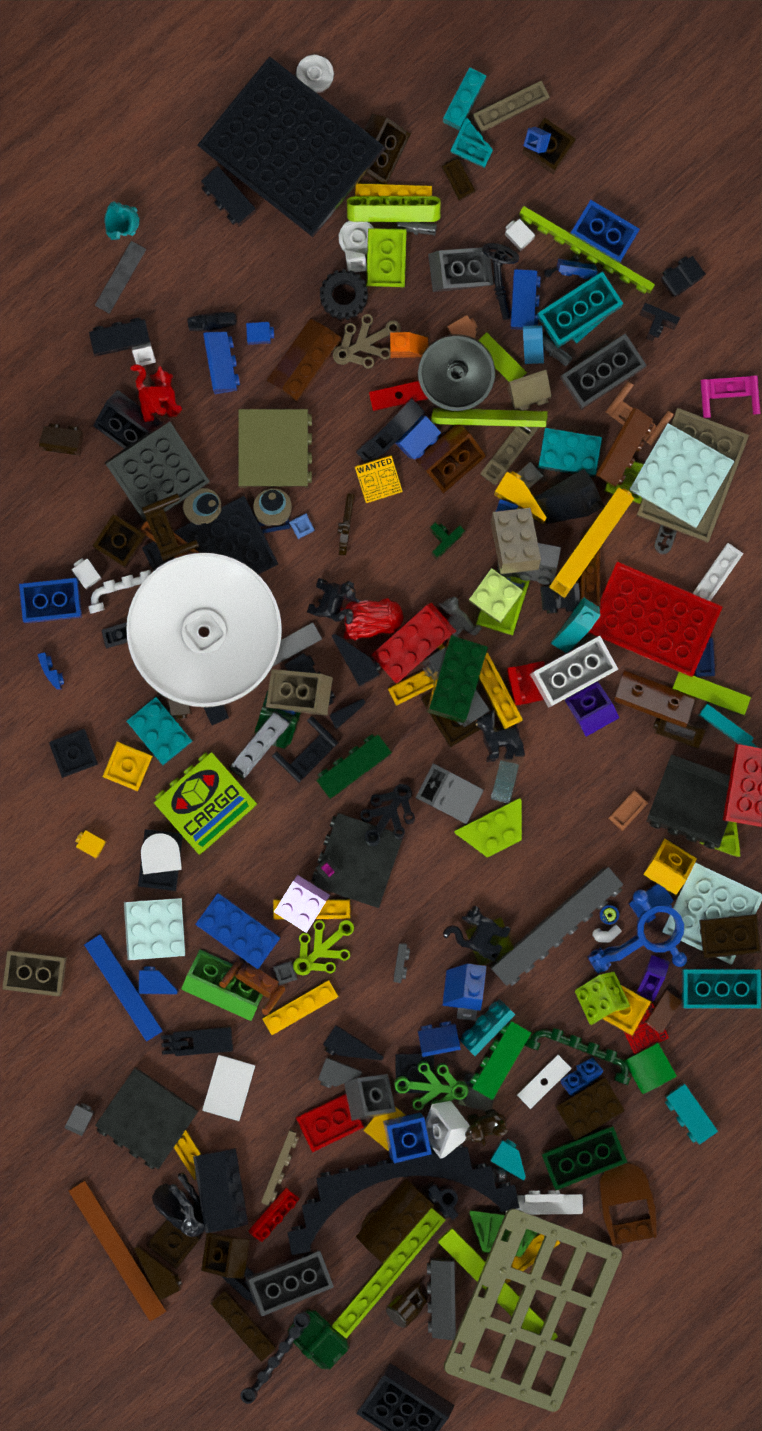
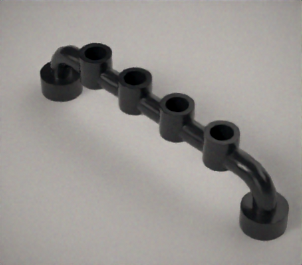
M299 1312L294 1317V1326L289 1330L288 1337L279 1344L276 1354L269 1358L268 1365L258 1374V1379L254 1385L242 1390L240 1397L244 1403L250 1404L257 1399L259 1389L271 1379L274 1368H277L282 1363V1357L292 1349L294 1340L302 1335L303 1329L310 1324L311 1318L308 1313Z

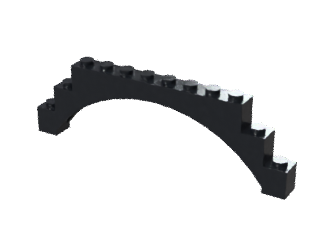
M461 1144L441 1159L433 1150L431 1155L402 1162L388 1163V1160L376 1162L377 1166L369 1167V1164L357 1166L358 1170L350 1171V1168L338 1170L339 1174L331 1175V1172L321 1173L320 1178H316L321 1201L317 1202V1198L305 1201V1205H302L306 1228L303 1229L302 1225L291 1227V1231L287 1233L292 1255L312 1251L311 1245L321 1227L348 1199L377 1183L408 1176H431L461 1183L488 1197L500 1207V1212L520 1207L515 1185L511 1186L510 1182L499 1184V1188L496 1189L491 1166L487 1167V1163L475 1165L476 1169L472 1170L468 1147L464 1148L463 1144Z

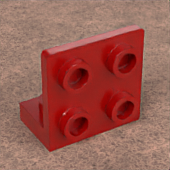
M544 661L507 668L515 706L544 700L530 675L544 667Z

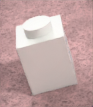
M520 219L516 222L513 220L506 226L505 236L520 252L535 238L534 233Z
M82 558L74 564L75 567L72 571L86 590L102 579L88 559L84 560Z

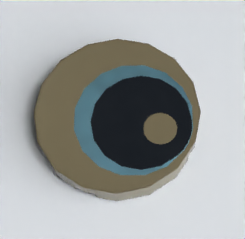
M207 488L197 490L184 501L183 510L185 516L196 525L211 523L221 512L219 496L215 491Z
M273 488L258 494L253 506L256 518L267 526L281 525L287 521L292 511L288 495L280 489Z

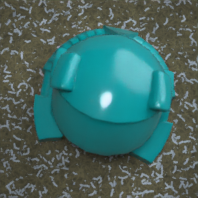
M111 202L105 213L104 223L106 234L111 238L110 240H119L120 235L127 236L129 234L133 236L136 233L135 231L139 226L136 207H129L120 202Z

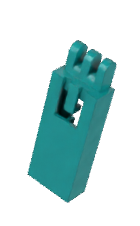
M706 704L698 714L737 744L757 747L752 743L754 738L710 705Z

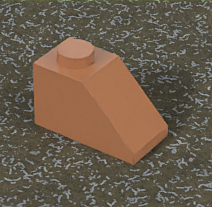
M467 315L447 326L450 335L462 334L475 338L476 328H478L474 319H469Z

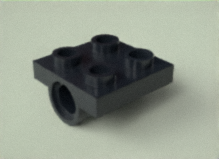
M434 1181L429 1184V1197L434 1203L439 1202L441 1205L439 1207L440 1211L446 1218L450 1216L452 1220L458 1216V1211L454 1207L458 1201L455 1188L450 1185L439 1188ZM445 1193L453 1195V1198L449 1201H445L442 1197Z

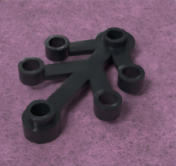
M399 784L394 788L393 792L371 796L370 801L373 807H380L382 802L393 801L388 806L372 810L365 809L361 812V820L366 823L370 822L373 817L383 815L375 829H370L365 833L367 845L377 846L380 843V835L390 819H392L394 826V837L398 840L405 837V830L401 826L397 808L402 804L404 822L406 824L414 823L415 815L411 811L409 804L412 790L408 785ZM401 792L406 793V795L400 796L399 794ZM374 799H379V800H380V801L377 802V803H374V802H373ZM365 814L370 815L368 818L363 817ZM412 816V819L407 820L406 817ZM398 831L403 832L401 835L396 834Z

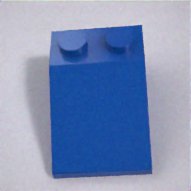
M451 1021L441 1022L439 1027L432 1028V1024L421 1026V1030H418L422 1057L461 1050L456 1024H451Z

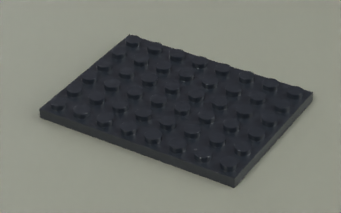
M270 56L197 144L200 149L312 238L386 149L384 145Z

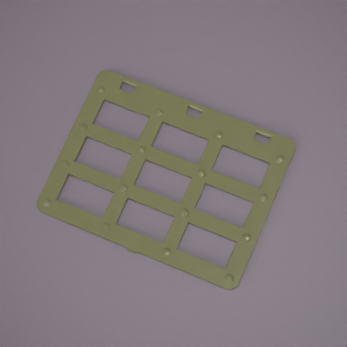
M509 1209L504 1216L446 1357L444 1370L450 1375L548 1411H557L563 1402L588 1338L592 1334L594 1323L621 1260V1251L614 1246L518 1209ZM505 1229H507L510 1233L507 1240L503 1241L501 1238ZM526 1229L545 1235L529 1274L511 1267ZM557 1240L575 1247L560 1285L541 1278ZM586 1252L605 1258L590 1297L571 1290ZM506 1278L524 1285L509 1323L491 1317ZM482 1285H484L487 1289L484 1296L480 1297L478 1294ZM536 1290L555 1296L540 1334L521 1328ZM566 1301L585 1308L569 1346L551 1339ZM485 1328L504 1334L489 1373L470 1366ZM516 1339L534 1346L519 1384L501 1378ZM459 1341H461L464 1345L461 1352L457 1353L455 1350ZM546 1350L565 1357L549 1395L531 1389Z

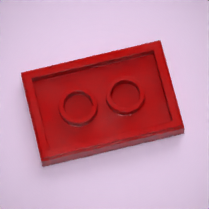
M346 1093L296 1117L312 1153L364 1128L361 1120L352 1121Z

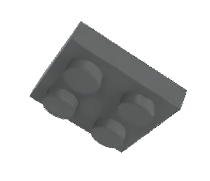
M399 942L393 982L401 983L402 979H406L407 967H404V960L409 959L410 948H407L406 943Z

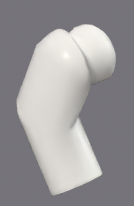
M615 924L609 931H601L600 928H597L593 931L592 935L598 942L609 943L622 931Z

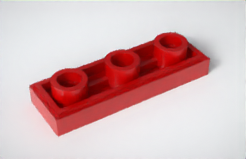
M419 381L369 392L373 411L404 405L411 397L415 402L428 399ZM396 393H401L402 398L397 399L395 397Z
M285 1188L248 1232L263 1242L273 1229L282 1222L287 1213L295 1207L300 1198L288 1188Z

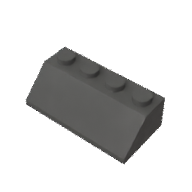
M430 1258L431 1263H427V1275L431 1274V1282H427V1294H431V1302H427L428 1313L432 1315V1321H428V1333H432V1338L454 1340L456 1336L454 1258Z

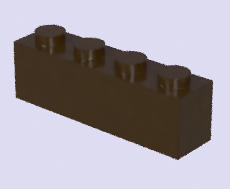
M226 1288L211 1301L212 1307L261 1362L276 1350V1344Z

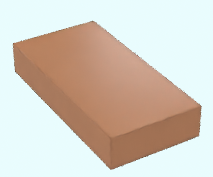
M634 790L608 819L623 831L644 809L648 802Z

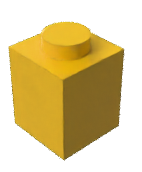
M85 830L84 833L80 832L75 842L78 843L77 848L94 858H98L107 841Z

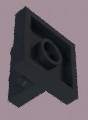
M644 303L639 314L653 321L646 336V339L652 342L655 337L659 338L664 326L675 330L680 320V317L647 303Z

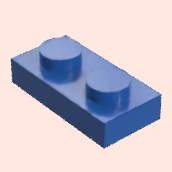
M558 259L557 268L562 275H579L583 279H590L597 275L596 265Z

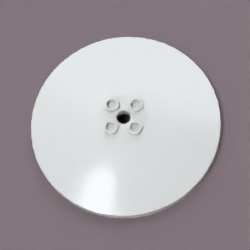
M213 553L184 555L166 562L152 572L141 584L132 600L126 628L127 642L132 660L146 682L166 698L193 707L225 705L244 697L255 689L265 679L276 660L282 632L280 612L276 600L262 578L245 564L233 558ZM200 628H208L210 631L209 635L201 637L198 633Z

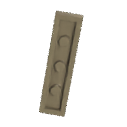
M539 81L473 114V117L482 133L549 100L550 97L542 81Z
M290 1129L262 1198L261 1203L269 1205L270 1201L274 1202L277 1191L274 1189L277 1183L281 1184L284 1177L282 1169L284 1165L288 1166L292 1157L289 1155L291 1147H296L299 1137H296L297 1132Z

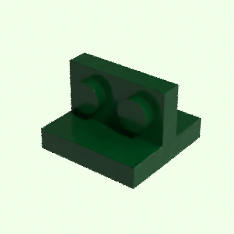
M435 522L429 531L441 544L432 551L431 555L438 560L464 535L465 530L458 526L448 536L447 528L442 523L438 525Z

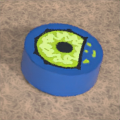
M612 905L604 906L600 911L601 921L609 925L617 922L619 918L617 908Z

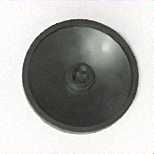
M462 334L446 335L432 342L424 351L418 368L419 383L424 394L435 405L451 411L468 410L480 404L490 393L495 379L494 361L488 349L475 338Z

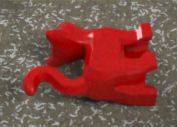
M138 364L130 367L131 371L139 372L135 382L139 391L141 411L145 422L154 420L153 413L161 416L167 414L169 418L180 414L182 407L175 402V391L171 386L173 379L171 373H168L159 366L157 373L150 375L156 386H145L143 384L146 379L144 367Z

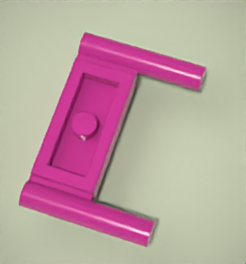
M758 376L700 380L703 418H711L710 399L747 396L752 397L753 415L761 414Z

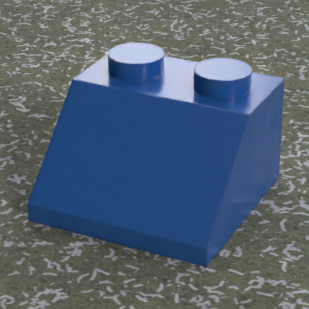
M467 963L447 970L442 1006L481 1011L486 966Z

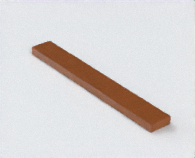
M84 1180L70 1189L68 1192L149 1321L151 1322L167 1312L87 1182Z

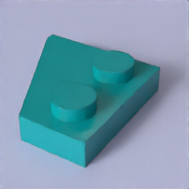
M466 118L450 152L485 168L493 149L483 139L479 131L474 128L471 121Z

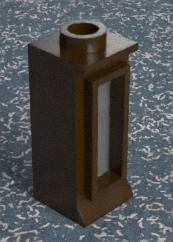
M657 717L653 725V729H656L655 734L697 749L700 748L706 731L689 724L684 728Z

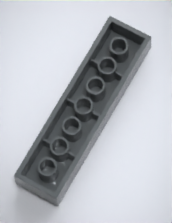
M604 866L495 961L490 968L506 986L509 984L513 986L520 980L519 975L521 973H528L535 967L533 963L536 960H543L549 954L548 950L552 946L558 947L564 941L563 937L567 933L569 935L573 934L579 928L577 925L581 921L584 923L593 916L591 912L596 908L599 910L608 903L606 899L610 896L615 897L622 891L621 886L624 884L609 867Z

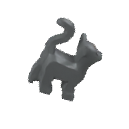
M455 596L438 604L444 613L450 615L447 621L456 630L452 636L459 638L458 635L462 630L475 636L482 629L479 625L474 626L467 614L459 609L458 599Z

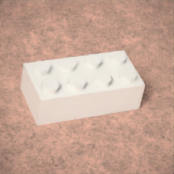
M598 636L530 675L549 708L618 670V667L602 638Z

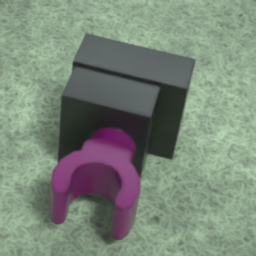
M329 857L316 867L317 871L327 882L341 871Z

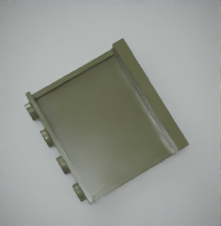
M239 409V488H308V483H312V471H308V464H312V452H308V445H312V433H308V426H312V414H308V409Z

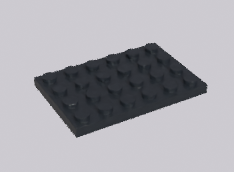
M245 496L221 507L220 514L211 523L196 525L191 522L173 531L187 543L197 540L199 547L194 549L199 553H213L233 558L251 568L258 575L279 565ZM154 541L141 547L153 571L166 562L175 559V557L163 561L158 546Z

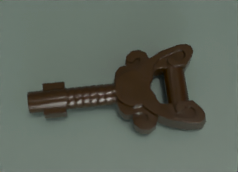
M348 493L346 497L343 523L339 522L337 534H341L339 555L342 556L347 554L354 494Z

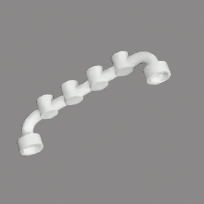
M151 570L140 572V577L133 578V574L121 577V582L115 583L114 579L103 582L104 586L97 588L92 593V605L88 606L90 614L105 610L103 602L99 603L100 595L140 585L152 573Z

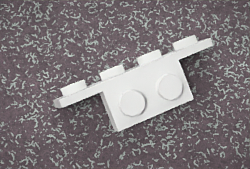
M555 1190L548 1191V1194H540V1191H529V1195H517L520 1207L518 1210L531 1215L583 1213V1196L581 1194L564 1195L560 1194V1191Z

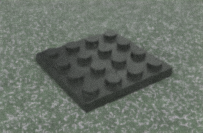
M169 419L105 461L106 466L144 522L147 519L142 507L178 493L180 500L163 507L166 512L210 482Z

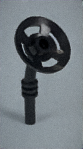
M487 243L483 246L482 251L493 262L496 299L499 302L503 321L509 320L510 315L506 302L507 295L505 294L506 290H503L505 286L502 284L501 265L517 263L519 255L507 246Z

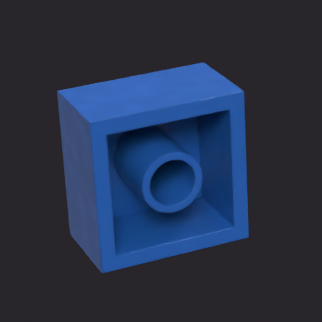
M420 1112L383 1121L390 1158L394 1163L432 1154L425 1119Z

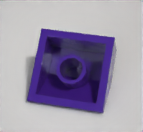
M598 681L564 699L586 737L619 718L613 703Z

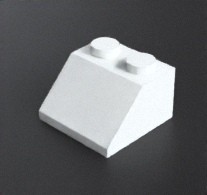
M451 1101L432 1104L425 1121L430 1146L440 1159L447 1156L465 1141V1132L470 1126Z

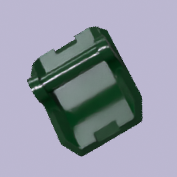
M267 691L254 733L258 732L276 710L290 721L287 728L273 743V746L285 749L292 742L301 712L291 715L280 709L267 708Z
M307 1309L305 1312L311 1318L310 1324L303 1329V1334L296 1338L293 1343L320 1369L330 1370L349 1350L348 1342L319 1313ZM293 1323L292 1326L288 1329V1335H289V1330L294 1326V1323Z

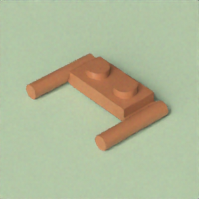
M627 381L605 411V413L621 425H624L633 409L623 402L634 386L629 381ZM667 411L657 426L651 422L654 427L649 435H644L642 440L652 446L674 414Z

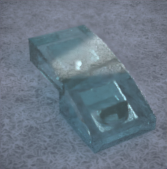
M500 760L491 795L492 800L510 803L519 767L518 764Z

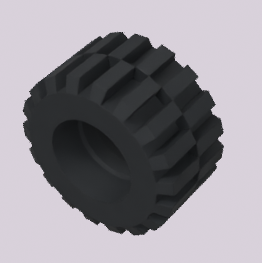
M342 269L339 272L336 270L333 274L327 275L326 280L324 279L322 282V287H320L321 304L326 313H329L333 318L337 317L338 320H342V318L350 320L351 317H357V314L361 313L363 308L366 307L368 290L364 279L362 280L359 274L356 275L354 271L350 270L349 272L346 269ZM343 284L351 286L355 291V299L348 305L336 303L332 294L337 286Z

